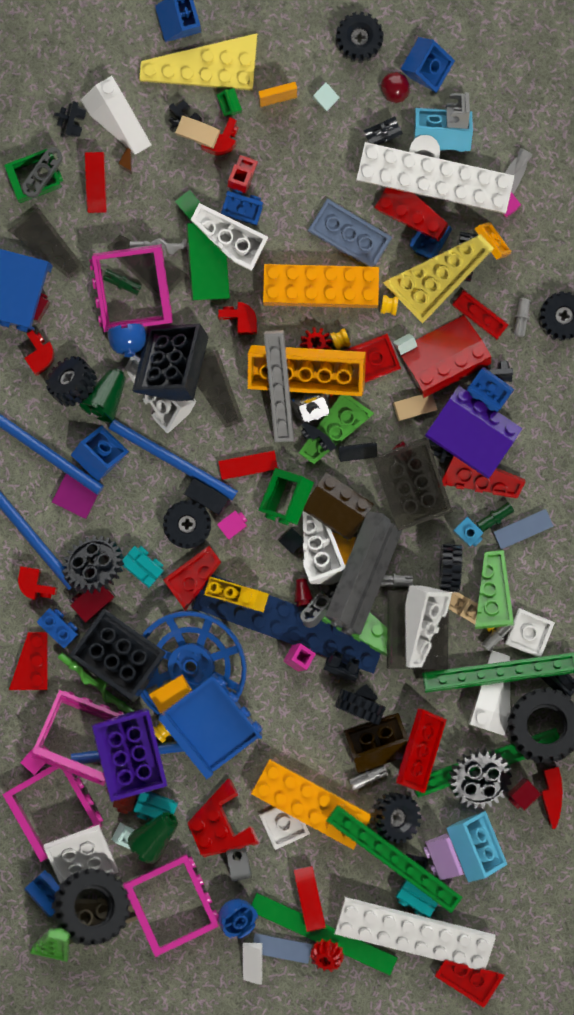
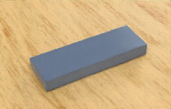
M544 509L494 531L493 534L500 549H503L554 526L547 510Z
M259 933L254 934L253 943H262V955L308 964L311 943Z

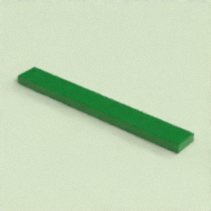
M574 652L423 672L425 693L571 674L574 673Z
M556 727L531 736L536 742L541 744H551L560 738ZM514 744L494 749L496 755L500 753L503 759H506L507 765L526 759L523 757L524 755L515 750ZM452 765L431 772L425 793L415 791L417 797L419 798L450 787L449 780L452 778L449 773L455 772ZM472 767L470 771L475 770L477 767Z
M338 804L326 819L328 823L450 913L453 912L463 898Z
M256 893L251 904L259 916L316 942H320L322 939L326 941L331 939L332 943L338 942V947L343 948L344 955L389 976L398 959L397 956L364 941L336 935L335 928L325 924L326 928L307 932L303 913L260 893Z

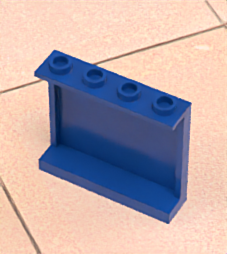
M0 249V326L9 328L10 325L17 326L16 329L22 332L34 331L35 328L32 327L45 278L47 272L51 273L53 267L50 262Z
M215 673L159 716V721L206 779L210 778L215 770L256 739H261L263 734L261 732L263 731L261 725L257 721L253 722L249 717L251 716L249 710L245 706L241 707L238 703L239 698L233 691L230 692L226 688L227 683L223 677H218Z

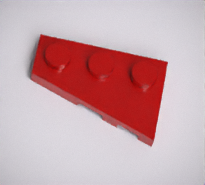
M208 546L163 579L185 611L209 580V577L218 568L221 561L212 548Z
M28 632L9 690H48L47 632Z
M445 960L434 976L485 1008L505 975L480 968V970L469 968L465 964Z

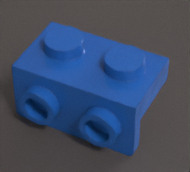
M232 189L231 192L227 191L221 214L257 226L264 206L261 198L250 195V198L242 196L243 192Z
M448 226L440 241L418 231L411 239L410 248L416 254L427 259L437 256L452 231L451 226Z
M483 367L466 390L469 391L473 398L484 402L488 409L498 412L515 389Z
M49 608L39 618L37 624L58 644L66 648L72 640L79 636L76 632L78 628L71 621L67 623L63 619L65 615L60 610Z
M44 870L24 890L48 917L55 914L54 909H52V903L55 902L54 895L60 887L55 882L54 877Z

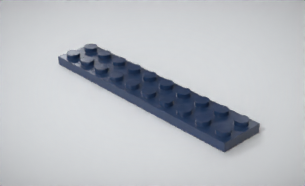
M212 575V576H211V577H214V578H217V579H220V580H224V581H227V582L234 583V582H232V581H229V580L220 578V577L215 576V575ZM208 581L198 593L193 609L293 645L301 643L311 651L326 657H330L334 650L343 654L341 662L348 664L350 658H356L360 660L359 669L373 674L375 672L381 653L370 648L364 642L355 640L353 636L337 630L335 626L324 623L322 620L315 627H305L301 620V613L305 609L304 607H297L293 603L269 595L264 612H260L204 595Z

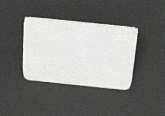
M243 943V980L262 985L263 980L262 943Z

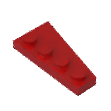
M386 187L374 207L380 213L437 241H440L449 226L444 219L414 193Z
M453 455L439 486L446 487L448 485L454 486L457 489L464 490L466 488L475 490V492L483 493L484 491L493 493V495L518 498L526 482L525 479L499 468H496L491 477L487 479Z

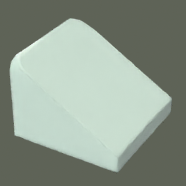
M327 83L313 95V99L325 111H328L340 98Z
M410 333L393 341L400 355L418 347L415 338Z
M120 822L111 840L130 849L128 837L135 829Z

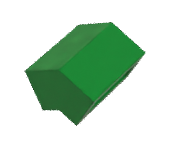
M234 88L217 94L224 117L242 113V108Z

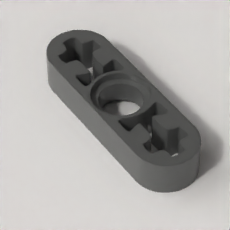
M52 147L46 150L23 183V191L26 196L35 198L41 193L63 160L59 149ZM55 153H57L56 156L58 159L52 160V162L50 163L52 169H50V167L47 164H45L44 161L49 163V161L51 160L49 155H54ZM40 168L48 170L46 177L41 178L37 175ZM33 177H35L38 181L42 183L39 184L37 182L35 184L36 191H31L29 193V189L27 188V186H32L35 183V180L33 179Z
M339 582L325 585L302 611L301 620L305 627H315L324 618ZM321 601L327 602L324 607L317 606Z

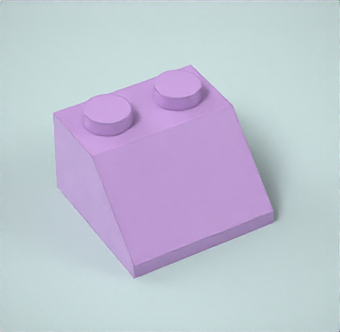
M447 833L425 841L426 847L423 848L427 859L430 857L432 859L433 865L430 867L434 876H438L440 880L463 875L462 868Z

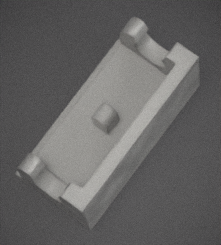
M465 92V94L453 93L450 95V98L458 99V102L447 103V128L468 129L470 116L469 92Z

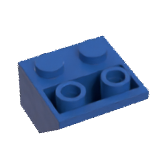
M163 0L155 5L165 42L201 33V26L193 0Z

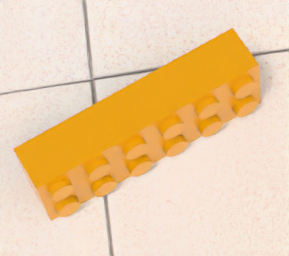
M264 264L263 305L378 308L379 267Z
M251 345L248 351V389L269 390L265 346ZM286 347L290 392L363 396L366 352Z
M270 758L251 792L255 797L353 850L357 843L328 823L326 819L337 804L366 826L371 819V813Z

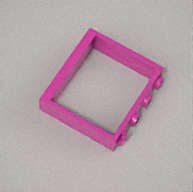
M162 244L94 253L92 255V259H89L91 271L94 270L95 278H92L94 290L97 289L98 297H95L96 307L100 308L101 316H98V320L104 332L118 325H121V329L127 328V324L131 323L141 324L144 327L172 323L173 316ZM154 252L163 315L110 322L100 260Z
M59 690L32 751V758L104 786L106 781L103 772L45 750L42 747L62 703L105 720L123 715L124 712H114L106 705L100 704L99 706L94 704L89 698L82 697L81 699L76 697L71 691Z
M50 766L2 794L40 862L46 860L48 856L41 840L14 794L59 769L54 766ZM63 770L93 823L88 828L96 825L102 827V821L104 820L99 811L95 812L92 806L94 801L90 794L86 795L82 788L85 786L81 778H76L74 774Z
M186 854L122 884L124 889L128 891L127 896L155 957L219 927L217 911H212L209 905L212 903L208 892L204 893L202 890L203 880L200 874H195L193 868L196 865L192 857L188 858ZM184 863L211 923L159 947L132 887Z

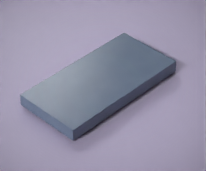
M328 198L308 229L309 233L366 267L376 266L392 239L388 234Z

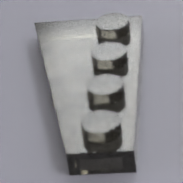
M36 208L8 230L36 254L50 262L54 268L68 279H71L84 269V266L39 208Z
M120 234L107 249L109 251L130 249L131 240ZM146 253L116 257L161 302L154 254ZM164 261L170 293L187 274Z
M218 350L205 354L197 384L198 388L225 428L244 422Z

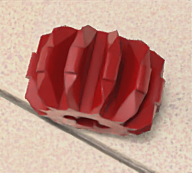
M313 327L312 334L306 330L305 333L308 337L301 336V340L305 342L300 344L301 348L331 350V347L327 345L331 344L332 340H325L329 337V333L327 332L322 335L323 328H320L319 333H316V328ZM315 339H318L321 346L317 345V348H314L311 341L315 342Z
M324 939L320 942L317 941L310 953L312 964H316V969L322 968L323 971L326 969L330 972L334 969L338 970L344 959L343 948L338 947V942L332 943L331 939L329 941Z

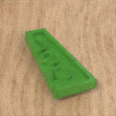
M340 395L331 407L330 414L323 418L317 429L328 436L337 446L373 416L374 413L351 396ZM317 438L313 442L311 439H308L298 454L312 464H315L329 451L328 449L326 451L322 449L318 443L320 439Z
M504 550L485 552L475 629L513 626L514 621Z
M371 613L368 615L361 635L354 633L351 635L355 640L364 642L370 648L390 659L405 645L403 641ZM324 616L322 621L326 624H331V621Z
M50 929L32 945L30 954L68 962L69 934L63 929Z

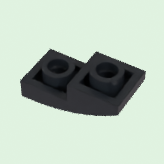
M307 423L301 425L303 428L301 433L306 440L311 439L313 442L319 438L320 441L318 443L324 451L328 449L329 452H332L336 449V445L322 431Z
M195 478L191 480L184 492L185 496L218 515L229 499Z

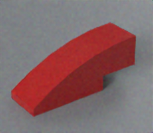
M85 152L88 213H107L105 153Z
M557 765L542 769L547 788L540 790L551 829L557 828L562 808V778L559 766Z
M313 866L294 870L307 932L326 928Z

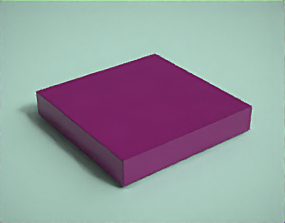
M65 474L52 503L87 519L98 495L68 474Z

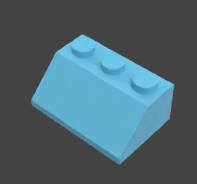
M415 108L414 139L420 135H429L437 140L441 151H471L473 136L472 111H470L468 129L447 128L446 110Z
M486 811L463 819L446 828L468 882L484 879L508 865Z

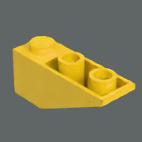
M209 577L204 594L260 612H264L269 596L268 593L214 577Z

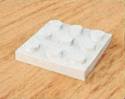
M100 825L44 844V850L60 884L67 877L81 870L93 868L95 870L103 869L106 873L111 872L112 874L119 872Z

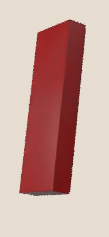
M465 290L461 292L452 304L454 308L496 340L509 325Z
M275 450L218 461L222 480L273 471L275 468H278Z

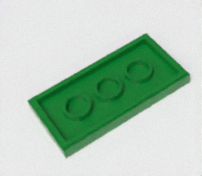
M187 223L186 234L191 301L229 299L227 255L194 223Z

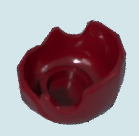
M393 72L387 74L382 79L381 91L386 100L400 103L408 97L410 85L404 74Z

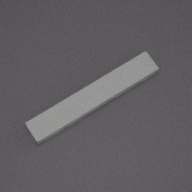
M284 330L265 331L264 339L274 441L291 442L294 441Z

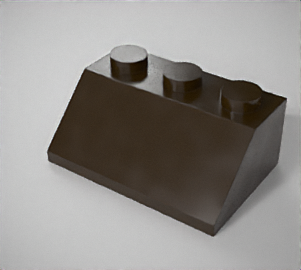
M326 472L308 498L303 511L350 541L374 503Z
M399 713L382 718L379 725L369 722L344 731L358 773L402 759L409 740Z

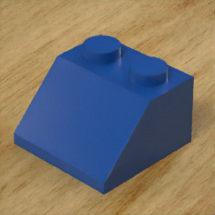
M418 37L400 70L410 79L437 93L455 60L434 40Z
M100 426L78 444L71 456L94 479L99 481L129 451L103 426Z

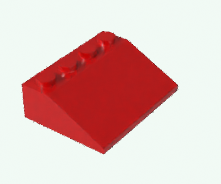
M465 315L416 340L418 347L400 355L423 398L491 364V355Z

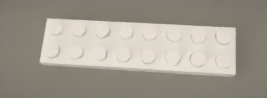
M365 142L356 181L506 214L514 175Z
M347 897L344 898L335 928L336 935L440 961L449 960L468 965L469 968L480 970V968L486 969L496 939L495 934Z

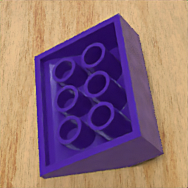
M458 386L425 436L489 479L522 428L499 412L488 409L484 402L473 398L468 391Z
M147 708L92 725L111 802L168 786L150 712Z

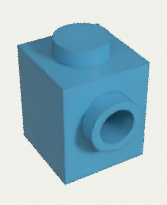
M468 517L453 530L468 547L471 545L477 546L483 539L481 537L483 532Z

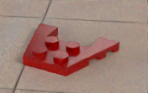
M227 779L188 822L198 850L203 857L225 853L227 850L235 848L242 849L244 846L259 844V840L252 827H248L234 835L223 810V804L238 796L231 779Z

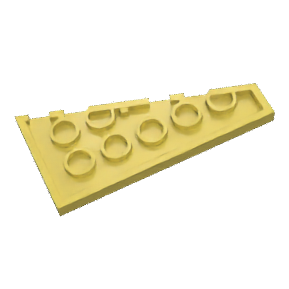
M257 33L141 61L139 80L144 82L253 90Z
M478 235L383 283L423 324L494 248L481 235Z

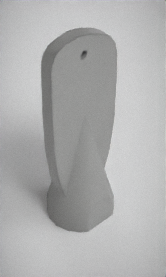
M520 148L518 156L512 161L505 172L506 174L514 175L511 189L512 194L516 191L525 173L527 162L533 156V154Z

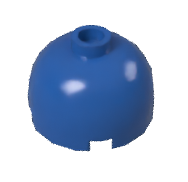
M131 323L127 324V328L121 329V325H118L107 331L108 342L116 353L124 355V357H133L136 355V352H139L144 347L146 331L143 325Z
M231 899L221 907L218 914V923L227 937L233 939L232 937L237 936L239 939L248 935L255 928L256 924L254 922L256 918L258 919V914L255 908L246 900Z

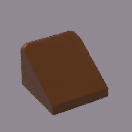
M126 148L118 163L121 169L132 174V152L130 148Z

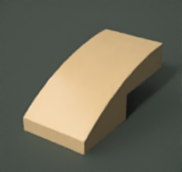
M182 115L175 133L178 136L193 140L197 144L214 149L220 130Z
M433 394L426 398L418 395L393 403L398 421L437 411Z
M452 593L448 609L475 625L478 604L460 593Z

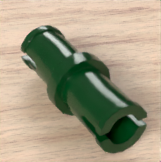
M109 269L106 270L103 281L118 286L117 289L119 290L124 289L138 296L139 291L133 287L140 290L142 284L127 279L125 275L121 276Z
M507 502L497 510L490 511L489 515L476 522V525L484 532L493 525L500 524L502 519L514 513V509Z

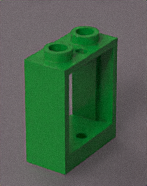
M47 149L4 165L19 204L34 198H30L23 193L15 170L39 162ZM50 154L49 156L51 160L49 161L48 166L50 167V169H52L50 163L53 159L55 160L54 155ZM60 170L55 171L52 175L55 183L45 186L37 197L62 188L60 182H63Z
M275 468L258 511L265 513L264 517L275 521L277 518L278 522L289 526V523L297 525L314 482L303 476ZM287 482H290L297 486L286 514L283 515L277 513L276 509Z

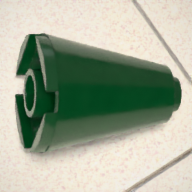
M114 368V370L109 369L97 382L96 386L92 388L94 391L87 394L89 397L82 399V403L79 404L81 409L89 415L93 413L98 416L97 419L102 422L112 423L115 420L126 381L124 372L117 368Z
M164 812L134 830L128 837V845L132 853L136 852L139 855L138 859L148 864H154L160 860L178 826L176 816L172 813Z

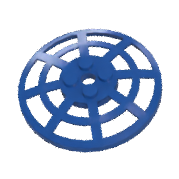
M175 612L156 620L142 634L147 639L154 629L166 622L171 632L166 634L157 646L162 649L164 644L172 637H175L179 645L172 653L163 650L166 652L164 658L168 660V671L159 674L157 668L140 695L149 708L159 716L160 712L146 689L156 684L159 688L164 685L163 681L170 678L173 680L182 674L193 690L215 673L218 677H223L227 687L236 691L235 694L238 698L241 696L247 675L246 657L237 637L218 619L201 612ZM193 616L203 618L205 621L202 629L198 627L178 628L174 618ZM212 622L221 627L231 637L235 646L225 648L223 643L209 632ZM191 632L200 635L197 643H186L182 633ZM207 637L219 647L220 651L211 654L204 647ZM236 653L240 655L242 667L239 684L229 679L231 674L229 656ZM224 658L225 661L224 676L214 671V661ZM187 662H193L196 665V670H188L186 667Z

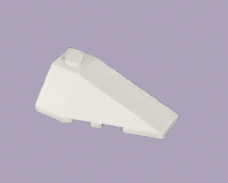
M112 76L95 85L81 99L90 116L123 145L130 148L135 155L152 146Z
M200 203L191 218V221L234 263L252 271L266 245L267 236Z
M136 355L130 357L125 367L133 383L140 362V358ZM144 395L145 398H143L145 404L150 403L155 413L151 415L166 433H169L186 418L196 403L195 399L191 401H172Z
M303 511V566L311 584L325 585L337 583L340 581L345 564L332 531Z
M426 586L409 587L405 603L406 667L423 666L432 646L430 641L434 633L437 634L440 629L437 627L442 616L445 617L448 612L451 592Z
M492 650L487 664L510 661V656ZM510 682L481 685L468 724L505 736L510 715Z

